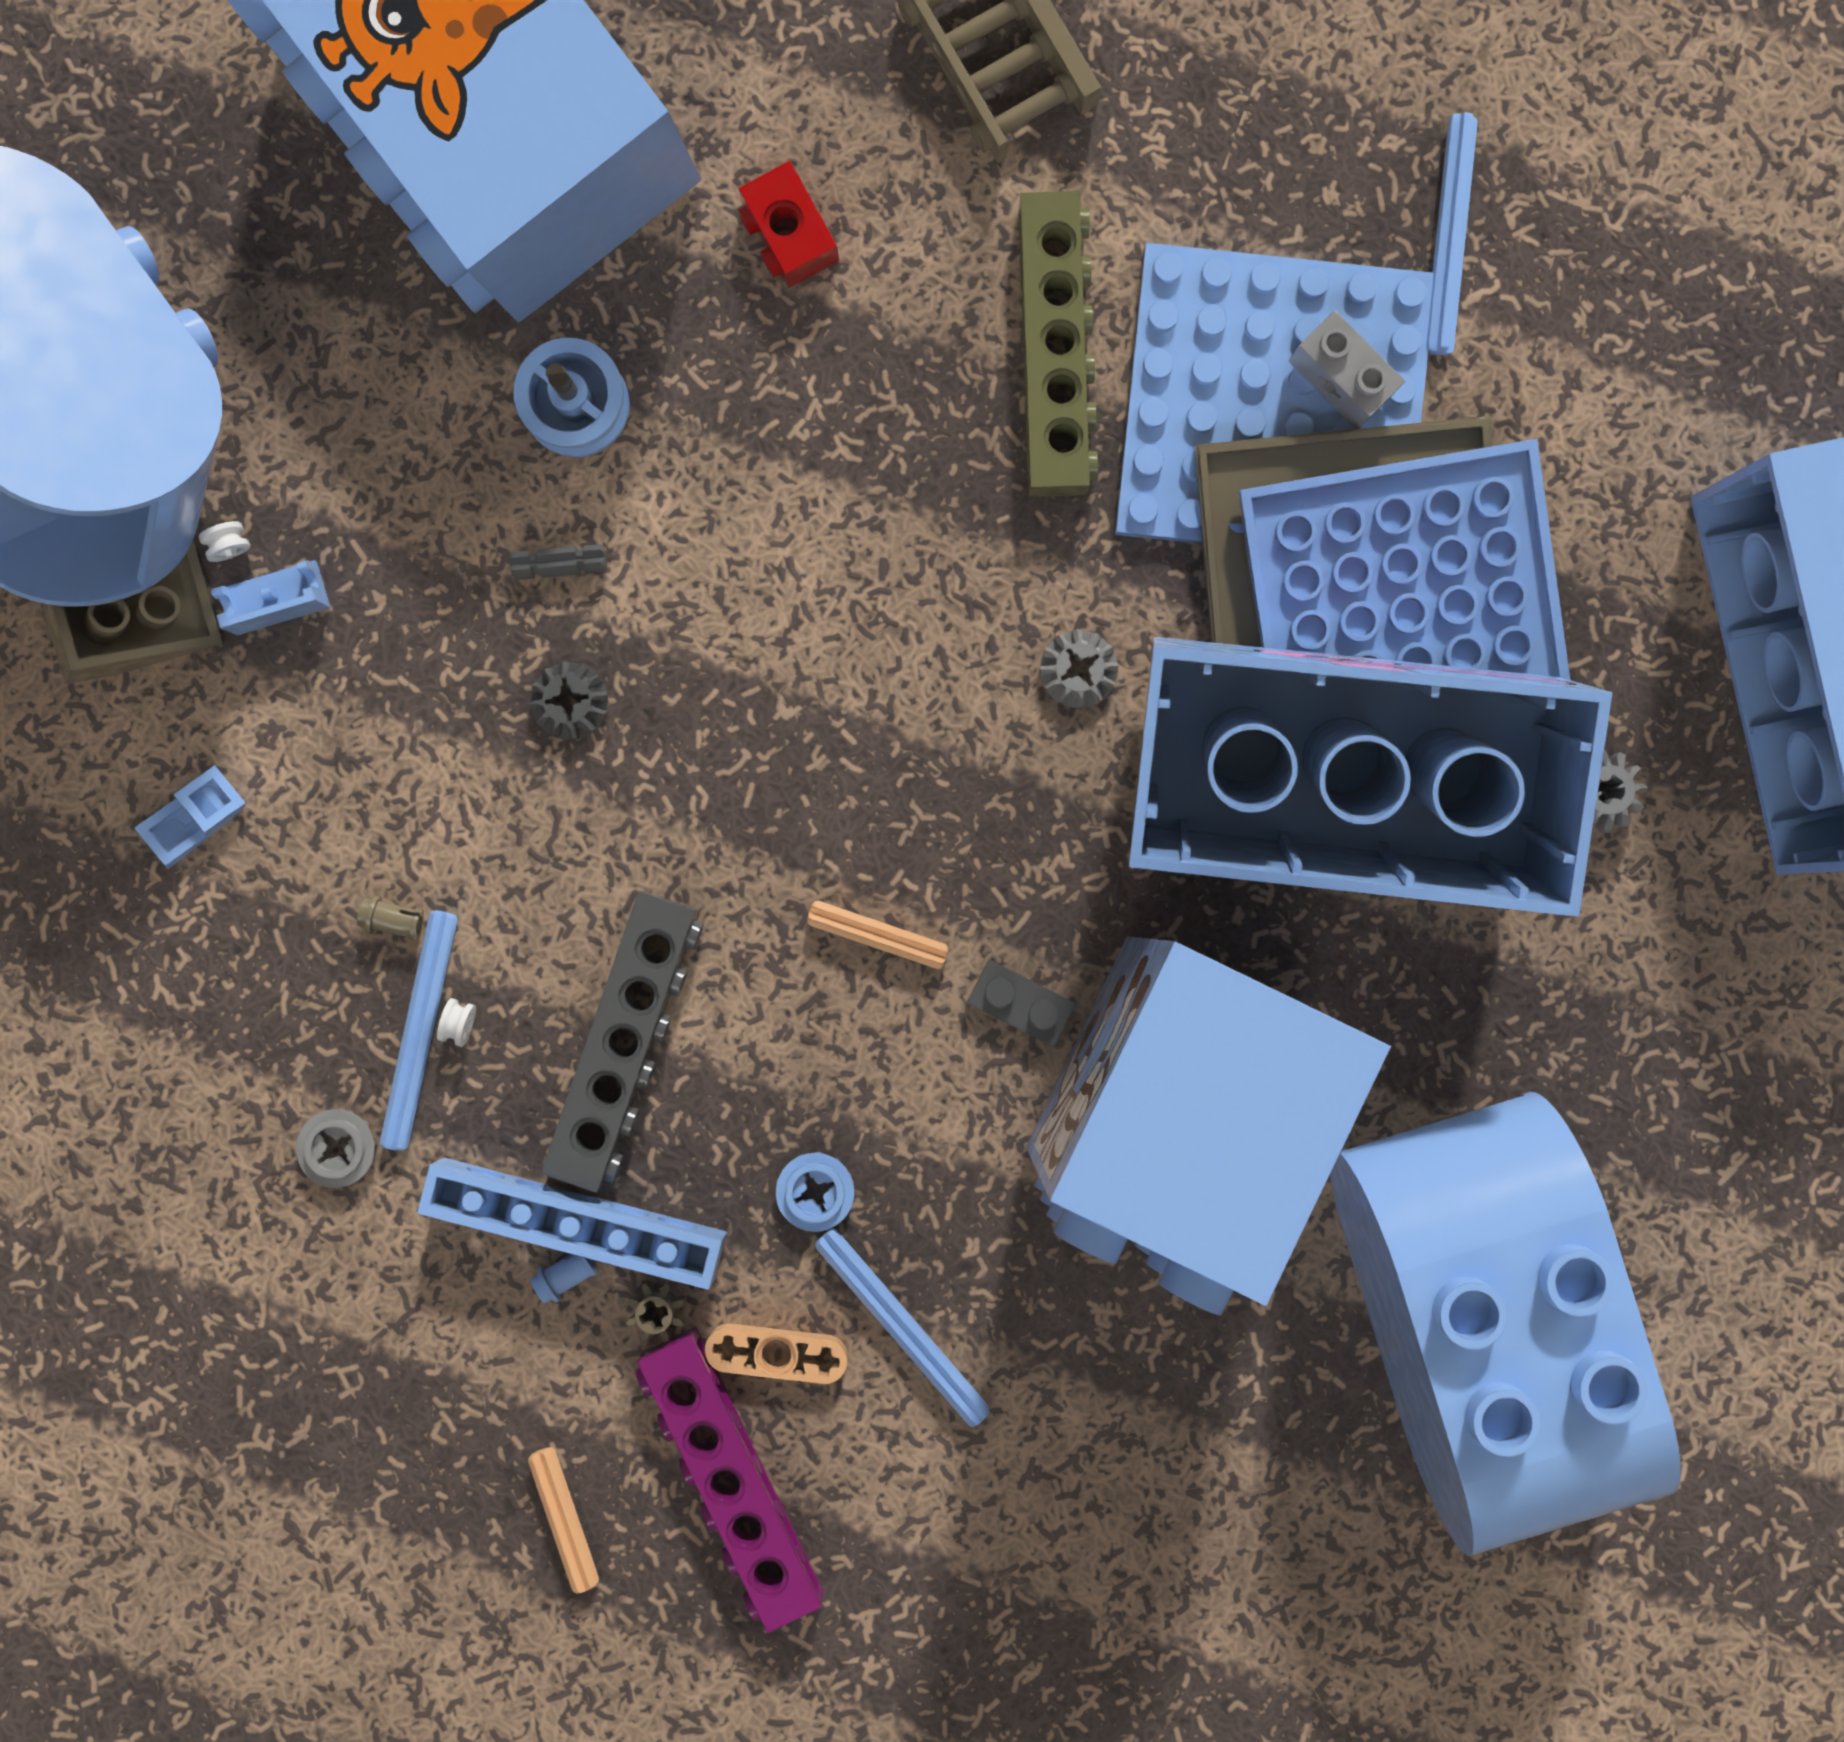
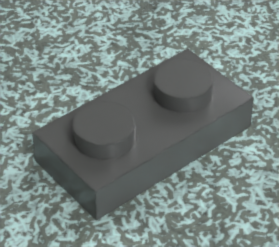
M988 959L967 1000L968 1004L1055 1047L1076 1006L1075 1002Z

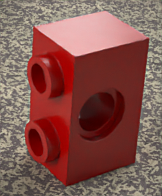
M790 160L738 188L743 206L736 209L748 234L752 236L758 232L766 248L760 251V254L773 279L781 275L787 287L791 288L839 261L837 244ZM782 220H791L798 225L793 233L786 236L773 232L774 226Z

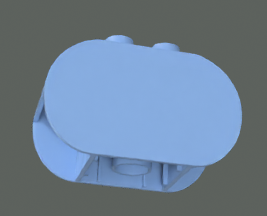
M0 146V587L25 599L49 605L91 606L110 603L133 596L158 583L180 563L193 542L199 523L222 418L221 390L214 367L218 364V352L214 339L202 318L189 308L175 313L156 286L159 282V272L155 258L148 244L136 229L126 226L115 230L90 194L67 174L34 156Z
M1527 1092L1517 1095L1511 1100L1354 1148L1342 1149L1330 1173L1338 1217L1414 1460L1444 1526L1459 1549L1465 1555L1472 1556L1675 1493L1679 1487L1681 1477L1676 1431L1609 1213L1596 1179L1580 1146L1565 1121L1548 1100L1536 1092Z

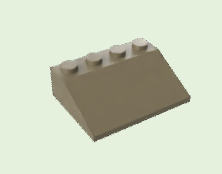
M194 541L180 563L166 577L133 596L91 606H57L42 603L65 684L121 674L223 643Z

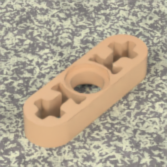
M723 1324L712 1331L705 1345V1356L708 1363L717 1371L732 1374L830 1384L842 1377L848 1362L847 1349L840 1339L832 1335L739 1324ZM725 1336H731L735 1346L749 1348L751 1343L750 1337L758 1338L759 1340L754 1351L755 1364L746 1363L749 1353L735 1352L731 1360L723 1359V1351L715 1349V1344H722ZM779 1340L788 1345L791 1351V1358L788 1363L776 1367L766 1362L763 1356V1348L770 1341ZM798 1343L808 1344L805 1355L817 1356L820 1355L822 1347L831 1348L832 1357L839 1358L840 1362L832 1363L829 1371H822L818 1361L805 1359L803 1364L804 1370L795 1369L800 1353Z

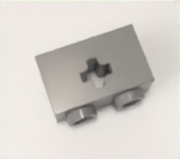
M1336 310L1297 347L1288 361L1355 429H1359L1406 382Z

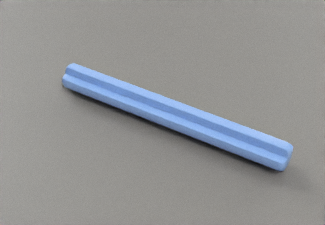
M1466 112L1453 114L1448 120L1426 347L1431 355H1449L1453 352L1455 345L1478 124L1473 114Z
M435 910L431 911L428 917L380 1138V1145L386 1149L403 1151L409 1146L458 920L456 915L449 912Z
M832 1228L826 1231L816 1241L815 1247L817 1251L968 1426L975 1427L980 1424L990 1413L988 1404L837 1229Z

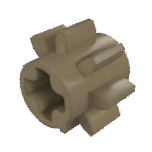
M648 1279L642 1285L644 1298L638 1295H630L627 1303L631 1307L636 1308V1311L626 1324L627 1326L638 1325L643 1331L641 1341L643 1342L651 1334H660L661 1339L667 1342L671 1337L669 1325L673 1324L677 1327H683L687 1320L682 1314L677 1313L678 1308L686 1302L687 1297H675L670 1291L672 1287L671 1280H668L662 1288L654 1289L653 1283ZM652 1301L656 1307L665 1306L667 1308L662 1321H660L657 1314L650 1316L647 1314L646 1310Z

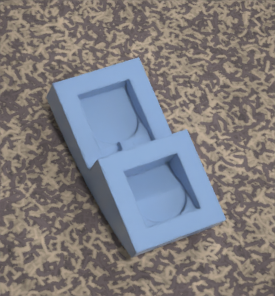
M215 765L174 793L176 799L135 827L137 833L167 869L187 856L246 806L245 801Z

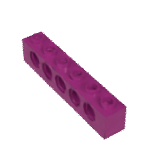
M695 1326L669 1339L667 1342H662L644 1351L637 1361L639 1368L635 1371L638 1383L647 1397L653 1395L661 1413L657 1414V1420L664 1437L668 1442L675 1440L682 1455V1458L678 1460L682 1475L690 1487L696 1484L704 1502L700 1503V1509L704 1521L711 1531L718 1530L725 1544V1547L722 1548L724 1562L732 1576L739 1574L747 1590L743 1593L744 1602L754 1621L761 1619L768 1634L821 1608L824 1590L719 1372L706 1359L705 1343L697 1327ZM678 1380L690 1382L695 1387L697 1396L688 1401L677 1398L672 1391V1383ZM700 1425L710 1426L716 1431L718 1441L710 1445L702 1444L694 1437L693 1429ZM722 1470L731 1471L736 1474L740 1484L733 1489L722 1488L717 1484L714 1475ZM745 1515L753 1516L760 1522L761 1529L755 1533H745L739 1529L736 1520ZM763 1561H774L780 1565L783 1573L777 1577L769 1578L760 1573L757 1565Z

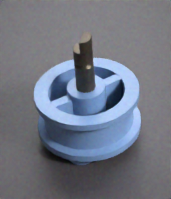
M559 338L548 341L534 349L524 359L515 378L514 402L520 419L539 443L556 454L567 457H586L599 453L609 447L619 437L626 425L630 410V399L626 383L609 355L589 341L578 338Z

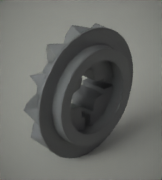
M562 661L560 664L544 669L537 681L532 684L529 706L536 724L545 732L559 739L575 740L591 734L601 725L608 710V692L603 680L594 670L584 664ZM566 680L572 693L583 697L589 696V699L581 700L580 703L573 705L572 721H570L564 707L549 704V701H555L556 698L563 696Z

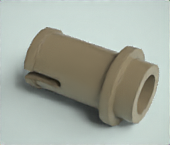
M375 895L373 899L364 898L362 900L357 915V926L364 927L365 932L368 934H372L377 930L416 941L421 931L424 910L382 902V897Z

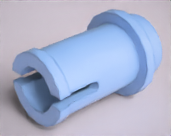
M570 1254L547 1269L543 1266L537 1268V1275L531 1278V1283L543 1303L546 1304L551 1300L559 1302L562 1293L587 1278L595 1276L598 1272L592 1259Z

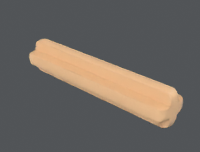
M821 901L813 902L807 917V923L812 927L935 969H941L944 966L949 951L948 946L944 943Z
M553 1447L540 1449L531 1454L528 1458V1464L571 1589L576 1594L582 1593L597 1586L599 1576L556 1451Z

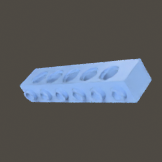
M445 1157L430 1164L417 1214L707 1290L710 1289L716 1278L727 1236V1231Z

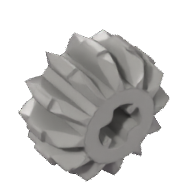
M1605 749L1599 783L1605 782L1607 784V787L1603 788V790H1609V797L1606 800H1599L1598 796L1602 792L1597 794L1593 826L1596 825L1599 833H1610L1614 824L1620 828L1629 826L1631 824L1629 812L1638 813L1645 808L1640 801L1634 798L1635 794L1644 793L1648 789L1645 784H1634L1633 778L1639 775L1642 768L1638 765L1625 768V754L1621 752L1615 753L1609 758Z

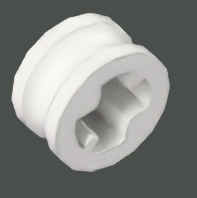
M239 521L224 522L212 526L199 534L200 543L209 547L205 553L208 561H225L250 549L249 540L242 538L240 535L244 530L242 523Z
M450 998L444 1007L439 1021L437 1040L445 1042L448 1038H451L455 1041L456 1046L463 1047L471 1033L476 1016V1005L469 1003L466 1007H461L457 999Z

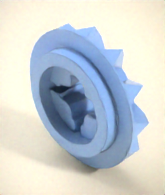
M821 1152L799 1155L784 1167L776 1185L778 1207L783 1216L792 1225L802 1230L819 1232L833 1228L847 1216L854 1200L852 1176L838 1158ZM807 1172H809L810 1177L814 1178L817 1184L834 1182V1185H831L829 1190L823 1194L825 1201L823 1205L826 1209L824 1211L813 1198L796 1200L808 1188Z

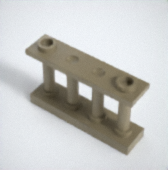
M897 0L903 19L910 28L917 25L974 124L970 126V129L978 147L983 153L990 150L997 163L1006 159L1008 141L1004 135L1063 101L1066 104L1073 102L1080 115L1097 107L1101 86L1051 0H1004L947 34L944 33L931 10L949 0ZM1014 18L1017 21L1024 19L1033 33L1030 35V42L969 76L956 52ZM1038 60L1042 63L1049 61L1057 74L1054 78L1055 83L994 118L980 93Z

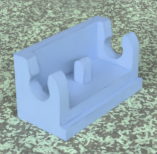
M315 560L297 563V566L230 586L216 587L211 590L212 596L215 599H219L224 613L216 615L219 627L235 635H241L331 608L318 563Z

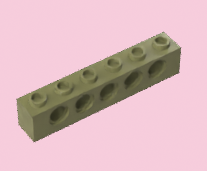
M1080 191L1020 193L1018 214L1028 497L1086 495L1090 487V481L1098 480L1097 451H1089L1088 432H1096V403L1087 402L1086 385L1094 384L1095 360L1094 354H1085V336L1093 334L1092 305H1084L1083 287H1091L1090 256L1082 257L1081 239H1089V208H1080ZM1049 241H1059L1066 246L1068 252L1063 256L1053 257L1048 255L1042 246ZM1050 289H1061L1067 293L1070 300L1064 305L1055 306L1045 299L1044 294ZM1052 337H1062L1070 343L1072 349L1066 354L1057 355L1049 351L1046 341ZM1054 385H1064L1071 390L1073 399L1064 404L1056 403L1049 398L1047 390ZM1056 433L1068 434L1073 439L1075 448L1066 453L1057 452L1051 447L1049 438Z

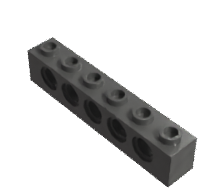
M638 891L540 1174L598 1193L605 1186L606 1181L610 1183L615 1182L624 1157L616 1153L622 1135L631 1136L640 1111L639 1108L633 1107L638 1088L647 1089L655 1069L656 1062L648 1060L654 1042L663 1043L670 1026L672 1016L665 1014L671 995L676 997L680 995L685 983L688 969L681 967L686 949H696L703 930L704 923L697 921L700 910L645 891ZM656 934L664 936L669 941L671 948L669 957L662 963L651 960L646 951L649 939ZM638 981L648 983L654 991V1001L647 1009L635 1006L630 997L631 989ZM621 1028L630 1029L637 1036L638 1047L633 1055L622 1054L615 1046L614 1038L617 1031ZM610 1075L620 1082L622 1093L617 1101H608L601 1096L598 1085L602 1076ZM587 1122L597 1123L603 1128L605 1142L602 1147H592L584 1141L582 1131Z

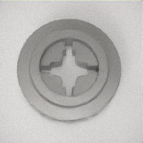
M1076 629L1058 635L1047 646L1040 663V676L1043 686L1054 700L1068 707L1086 708L1099 703L1111 692L1115 686L1119 666L1113 647L1102 639L1098 633ZM1067 651H1070L1073 656L1076 655L1080 661L1087 658L1090 660L1094 656L1097 658L1087 671L1091 687L1079 676H1075L1072 679L1069 677L1062 681L1061 678L1066 675V671L1072 666Z
M329 1109L314 1115L304 1124L297 1138L296 1156L302 1171L312 1181L321 1186L340 1188L351 1185L364 1177L375 1161L374 1152L377 1140L369 1129V1122L362 1120L352 1110ZM331 1135L335 1140L347 1136L352 1137L348 1141L349 1144L344 1148L347 1154L346 1160L340 1155L325 1161L322 1160L331 1148L328 1136Z

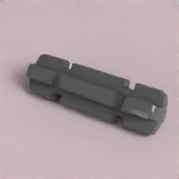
M600 544L584 545L583 550H578L576 546L541 549L537 550L536 554H532L530 551L513 552L510 555V569L512 576L517 580L534 579L535 574H539L542 578L579 575L581 570H585L587 574L600 573L607 569V554L605 548Z

